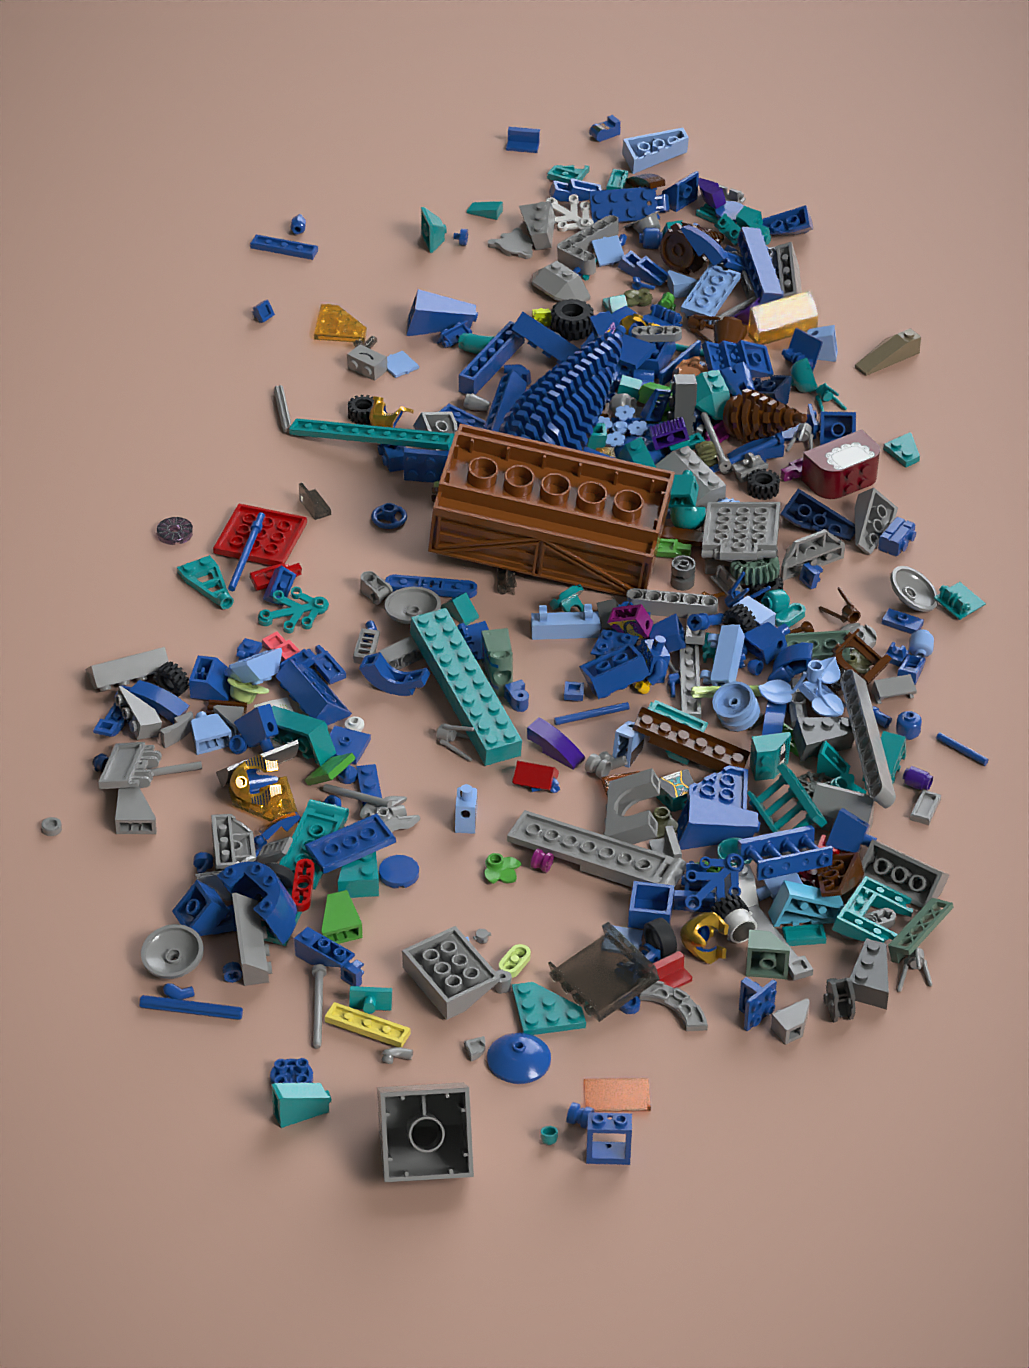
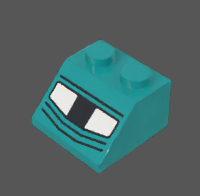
M790 732L752 736L749 765L755 781L774 779L780 773L777 767L782 762L785 765L788 764Z

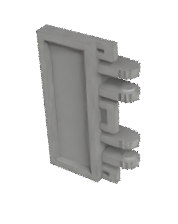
M145 742L116 743L98 782L99 788L149 787L154 776L150 769L158 767L162 754L158 750L154 751V745H145Z

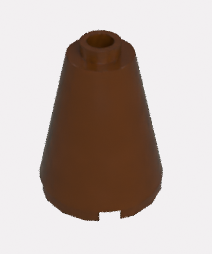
M726 316L722 320H716L713 326L714 343L719 344L723 340L737 343L740 340H744L747 335V326H744L742 321L735 317Z

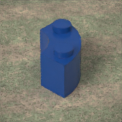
M801 642L782 650L774 661L772 672L781 666L786 667L787 665L794 672L792 678L797 674L807 672L808 663L812 661L813 643Z

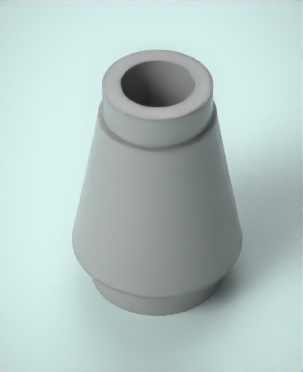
M467 393L463 407H466L467 410L488 412L490 402L473 393Z

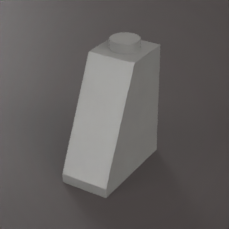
M139 786L119 788L115 816L116 834H157L156 817Z

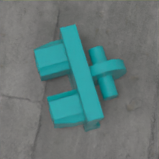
M724 213L714 226L736 246L741 228Z

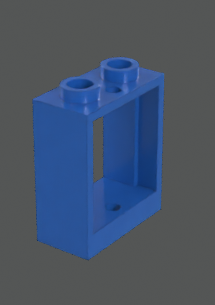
M588 1112L586 1164L630 1165L632 1113ZM593 1133L626 1134L625 1142L593 1141Z

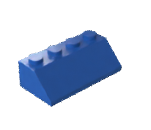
M523 311L511 328L514 330L513 334L520 339L526 338L529 340L527 344L536 349L538 346L543 349L542 353L547 357L551 358L553 356L558 359L556 361L558 364L563 359L567 362V357L574 356L573 353L576 351H581L578 347Z
M289 659L276 675V678L281 682L279 685L290 693L289 697L299 703L298 707L310 717L325 721L327 726L350 717L352 714L314 669Z

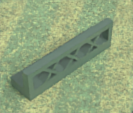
M931 898L889 943L888 948L891 961L899 963L906 955H911L954 908L953 903Z

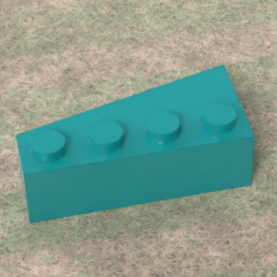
M274 705L272 706L279 734L272 738L280 744L283 742L288 744L298 740V750L303 752V757L307 759L314 758L315 763L319 766L336 754L325 721Z

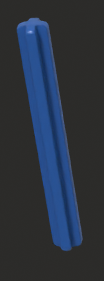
M142 995L139 1001L141 1008L238 1020L242 1019L243 1008L147 995Z

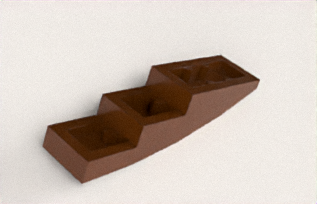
M652 173L627 178L626 181L633 188L649 187L653 189L665 186V179Z

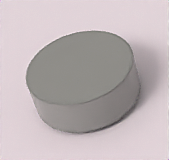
M49 817L41 823L42 832L46 836H56L62 831V824L58 818Z

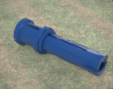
M700 613L690 615L687 619V625L692 631L705 630L709 626L724 625L725 621L722 620V617H724L723 613L713 615Z

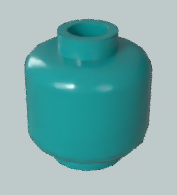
M783 589L770 590L764 594L761 604L777 614L782 610L788 609L790 598Z

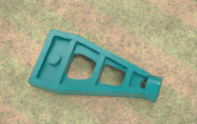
M210 555L177 567V573L186 584L217 605H220L222 609H228L233 605L234 599L228 593L220 568ZM209 574L213 576V579L203 583L197 580ZM215 586H219V587H220V590H217V591H214V592H211L210 590H208V589L213 588V587H215Z

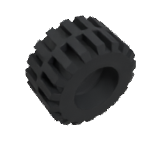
M565 299L562 302H557L551 309V330L569 341L588 337L593 331L590 317L594 316L593 308L590 304H586L585 301L578 299Z

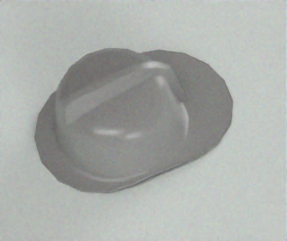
M659 211L630 223L623 228L632 226L639 234L643 233V229L646 227L660 229L661 226L657 218Z

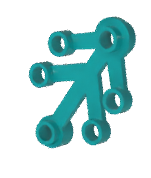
M295 586L291 589L290 595L293 599H300L308 603L301 605L284 597V593L277 590L273 593V601L289 608L272 612L264 609L258 614V623L266 627L272 624L273 619L292 615L290 620L285 621L283 625L284 632L292 633L303 613L311 611L308 616L302 618L301 622L302 628L310 629L317 615L323 614L328 610L329 602L321 596L313 598L302 593L300 587Z

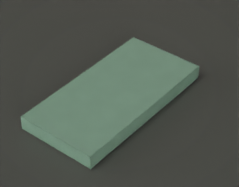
M850 630L787 634L785 639L787 647L801 642L813 643L812 657L824 660L831 658L833 654L831 650L838 643L842 644L844 642L843 638ZM851 647L845 648L842 651L845 661L850 660Z

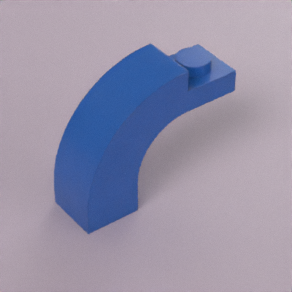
M381 652L365 656L359 667L364 677L372 685L386 693L398 696L413 695L416 688L425 686L430 675L427 668L410 672L399 671L387 663Z

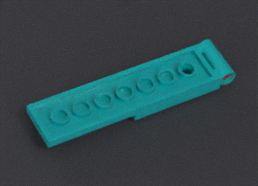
M310 799L292 836L293 842L279 864L289 868L295 875L296 864L299 860L310 859L313 861L315 868L313 889L316 890L323 872L306 851L305 844L344 828V824L349 816V809ZM304 868L303 875H306L307 868ZM302 882L298 884V887L306 888L309 884ZM293 884L289 889H286L291 897ZM300 895L299 903H302L304 899L303 896ZM297 911L296 918H295L296 924H297V922H298V920H299V918H300L302 912H298V911ZM261 921V925L266 926L267 939H264V941L282 945L268 931L270 928L265 921ZM289 939L283 944V946H287Z

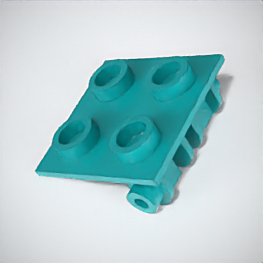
M961 582L951 587L942 585L939 588L940 593L934 596L936 601L959 620L986 605L982 599Z

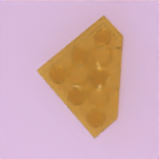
M321 304L314 332V340L365 343L367 336L366 326L338 305Z
M287 776L279 777L278 781L273 783L281 785L282 793L274 795L268 805H258L244 801L235 795L231 786L228 787L233 806L270 822L288 813H298ZM266 786L261 787L259 792L263 791Z

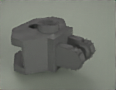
M828 979L823 999L825 1006H828L831 1020L834 1023L840 1017L846 1016L849 1020L854 1019L856 1014L855 992L851 979Z

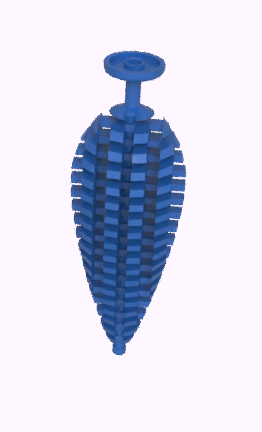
M618 325L613 334L610 331L598 336L594 341L587 343V346L581 347V351L573 353L574 356L567 357V362L563 359L559 365H555L552 370L541 376L515 401L516 404L505 415L504 423L501 424L499 432L583 451L582 448L587 445L588 438L591 437L593 429L599 421L598 418L602 414L603 407L610 393V387H612L613 383L612 373H615L621 356L623 344L621 337L626 332L625 327Z

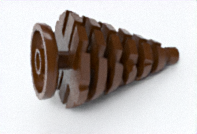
M681 222L683 225L675 223L670 226L671 229L666 231L661 240V257L664 263L671 269L685 274H690V269L695 273L702 268L708 258L705 254L698 256L680 229L687 225L695 227L709 235L719 245L724 241V235L690 223Z
M748 388L742 390V395L738 394L730 397L723 410V424L726 432L730 436L736 437L738 441L742 439V444L770 437L807 421L806 413H799L793 407L790 408L784 403Z

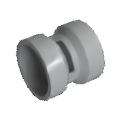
M594 753L589 756L585 763V771L596 773V776L601 779H605L612 768L611 761L607 759L602 760L599 755Z

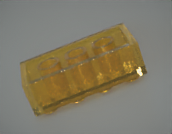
M806 291L750 308L748 336L754 343L765 345L792 337L795 328L804 332L817 328L818 313L811 292Z

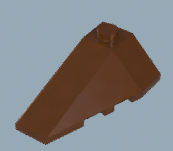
M859 852L833 854L831 866L817 868L822 897L843 895L860 884L864 870Z

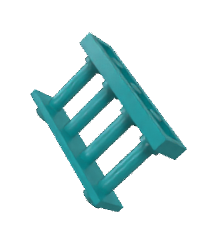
M783 762L777 767L781 775L776 782L758 797L750 790L747 792L751 799L749 801L750 805L759 811L773 833L779 832L781 827L802 810H806V817L792 829L808 826L811 823H817L822 828L828 823L793 771ZM784 784H788V792L766 809L762 803ZM793 797H797V804L774 822L771 815Z

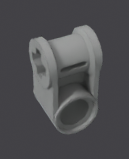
M366 571L361 574L360 591L374 604H380L383 599L393 593L391 585L381 579L376 573Z

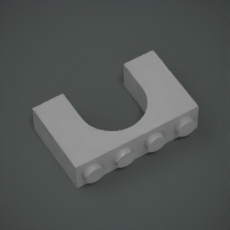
M652 768L609 781V789L607 790L608 802L606 804L607 814L604 820L606 827L603 835L630 844H637L657 837L658 822L650 810L631 816H624L626 811L635 803L660 795L661 781Z

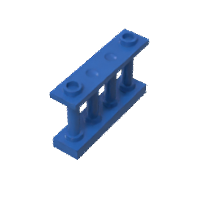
M812 825L740 839L738 840L737 854L744 861L750 859L755 861L757 864L756 879L759 881L831 866L833 847L819 848L814 843L815 828ZM808 848L809 850L800 852L799 849ZM788 851L791 853V854H789V855H784V856H782V855L780 854V853L788 852ZM769 855L773 857L765 860L762 858Z

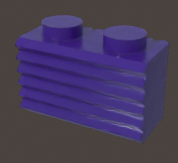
M677 417V419L649 427L655 450L690 440L683 417Z

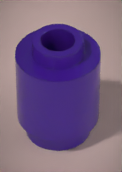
M911 766L909 769L906 768L904 771V783L921 791H928L933 783L934 777L927 771Z

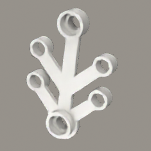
M573 194L568 198L571 211L559 205L553 197L546 200V202L551 201L554 212L557 211L564 215L555 216L554 224L558 223L557 226L560 232L572 229L583 230L594 224V221L589 218L590 203L588 201H583L580 204L583 216L582 218L578 216L577 204L579 199L577 195ZM570 221L576 222V223L567 224V222H570Z

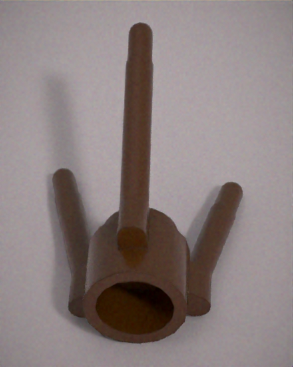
M692 315L688 321V327L691 328L690 332L695 333L705 341L712 342L699 331L705 327L713 329V325L707 324L704 320H720V317Z
M838 587V591L847 604L842 609V615L822 606L819 607L820 610L840 619L843 623L848 621L853 624L861 617L860 612L854 607L840 587Z

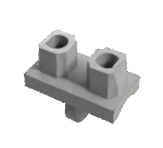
M751 452L745 454V459L732 464L731 469L736 473V478L743 483L747 481L749 473H752L753 470L757 472V469L761 471L768 469V463H765L760 455L754 456Z

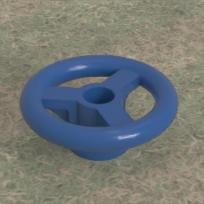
M385 503L373 510L371 519L380 528L395 529L406 522L407 512L398 505ZM397 512H400L402 515L400 521H397L395 518ZM379 519H385L386 521H390L391 524L382 523L379 521Z

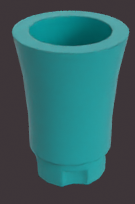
M463 333L459 337L458 347L466 352L478 355L495 336Z

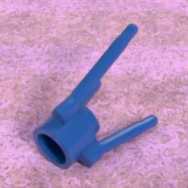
M745 572L740 574L732 588L727 591L728 596L724 601L729 608L742 600L749 591V588L742 592L735 591ZM767 586L766 588H763L760 591L750 595V597L754 599L755 597L770 590L771 587Z

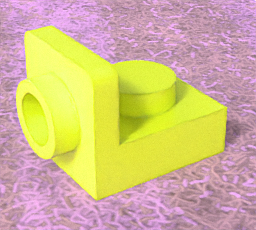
M549 308L532 310V317L544 326H551V310Z

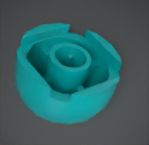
M806 357L795 362L791 367V386H795L802 393L816 391L818 386L808 358Z
M670 507L671 522L678 528L698 529L705 522L706 507Z

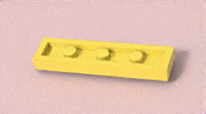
M336 1002L332 1004L325 1015V1022L396 1047L402 1048L411 1034V1028Z

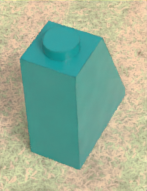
M321 1083L271 1084L273 1114L280 1128L329 1113V1103L332 1102L331 1095L328 1090H324Z

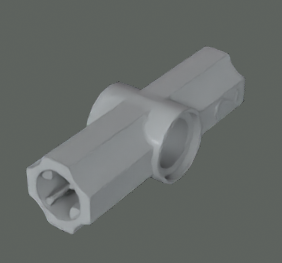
M791 679L789 682L791 689L795 687L799 679ZM798 689L794 694H791L792 700L788 702L791 727L795 726L797 717H808L806 696Z

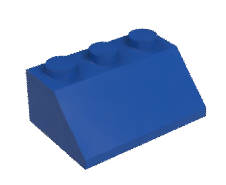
M631 642L579 666L589 687L598 699L606 698L611 693L623 690L628 685L640 682L650 675L643 655Z

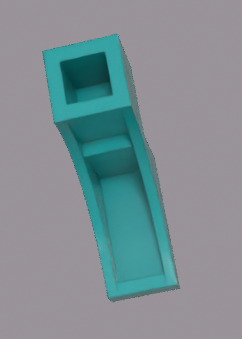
M744 206L736 215L737 225L740 228H760L765 244L768 245L771 241L770 231L768 227L762 226L761 211Z

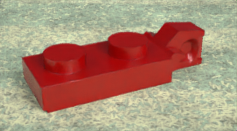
M280 563L251 572L250 579L255 590L259 591L268 587L274 570L281 565L295 573L296 577L302 575L300 563L290 566L289 564Z

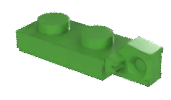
M660 539L657 557L675 558L682 555L691 556V544H682L677 539Z

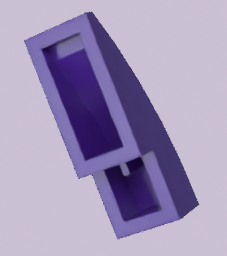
M699 178L700 192L707 205L717 209L726 204L723 190L717 182Z
M537 718L527 727V739L541 746L543 754L571 769H575L585 760L583 753L569 738L542 718Z

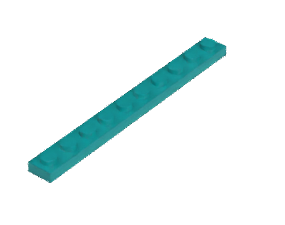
M298 418L295 419L289 428L290 435L450 450L455 435L453 433Z

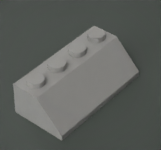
M162 647L92 665L85 670L94 690L100 689V692L111 689V685L114 684L125 686L130 684L129 680L136 679L137 682L139 680H147L149 675L154 674L158 668L169 661L166 649Z
M876 840L871 841L862 860L864 870L862 880L865 876H868L912 898L911 903L921 908L931 898L937 899L940 896L949 878V874Z
M232 893L244 986L269 983L268 974H272L271 961L267 962L266 957L270 956L269 945L264 944V939H267L266 926L261 925V921L265 920L253 909L258 904V901L238 893Z

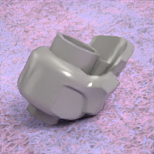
M626 393L615 394L612 397L609 407L614 415L617 407L629 405V407L635 409L632 418H642L640 414L643 408L637 406L634 397H630Z

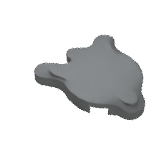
M515 228L511 233L501 234V239L488 240V247L499 249L507 256L511 257V254H518V257L529 259L533 256V241L529 236L522 233L521 228Z

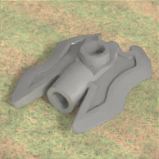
M405 796L385 797L384 799L392 801L390 808L366 803L360 812V817L363 819L377 813L391 832L398 829H409L420 820L419 815L407 816L405 806L401 805L407 800Z

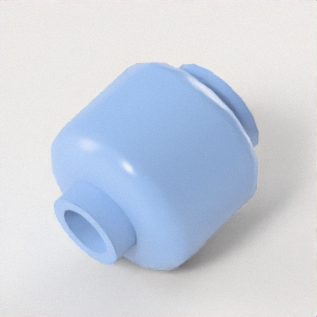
M924 629L912 633L909 640V652L912 655L924 658L930 656L934 649V636Z

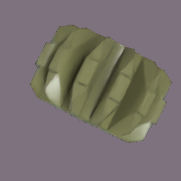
M711 440L696 444V454L708 467L718 464L715 445Z

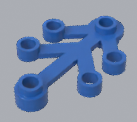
M735 853L729 854L725 859H711L704 856L698 863L702 870H707L710 867H723V869L719 873L689 870L685 874V881L690 884L695 881H710L696 895H689L684 901V907L688 912H696L701 907V901L715 887L716 901L720 902L721 897L725 899V878L729 874L731 887L728 890V894L731 896V890L735 889L738 892L737 895L740 896L739 872L744 868V860ZM706 860L709 865L704 866L702 861ZM730 862H736L737 867H732ZM688 874H693L695 879H689ZM693 902L695 907H690L688 903Z

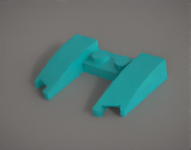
M865 876L837 916L832 930L864 942L866 938L881 943L888 939L893 940L898 935L897 933L864 916L869 908L873 906L879 909L889 908L897 914L911 917L913 908H907L906 904H910L912 898Z

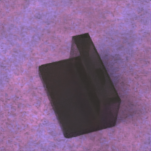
M299 483V500L311 516L317 520L331 515V508L317 490L309 491L303 483Z

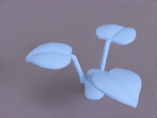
M836 657L821 661H810L807 672H803L802 677L793 689H791L789 683L783 680H771L758 686L760 693L768 701L775 704H786L792 700L791 694H794L803 680L807 678L810 683H818L819 697L814 698L812 701V709L817 714L825 717H838L844 712L841 699L832 693L823 696L821 682L832 684L840 679L841 673Z

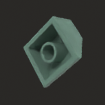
M749 929L746 976L787 979L790 947L771 931Z

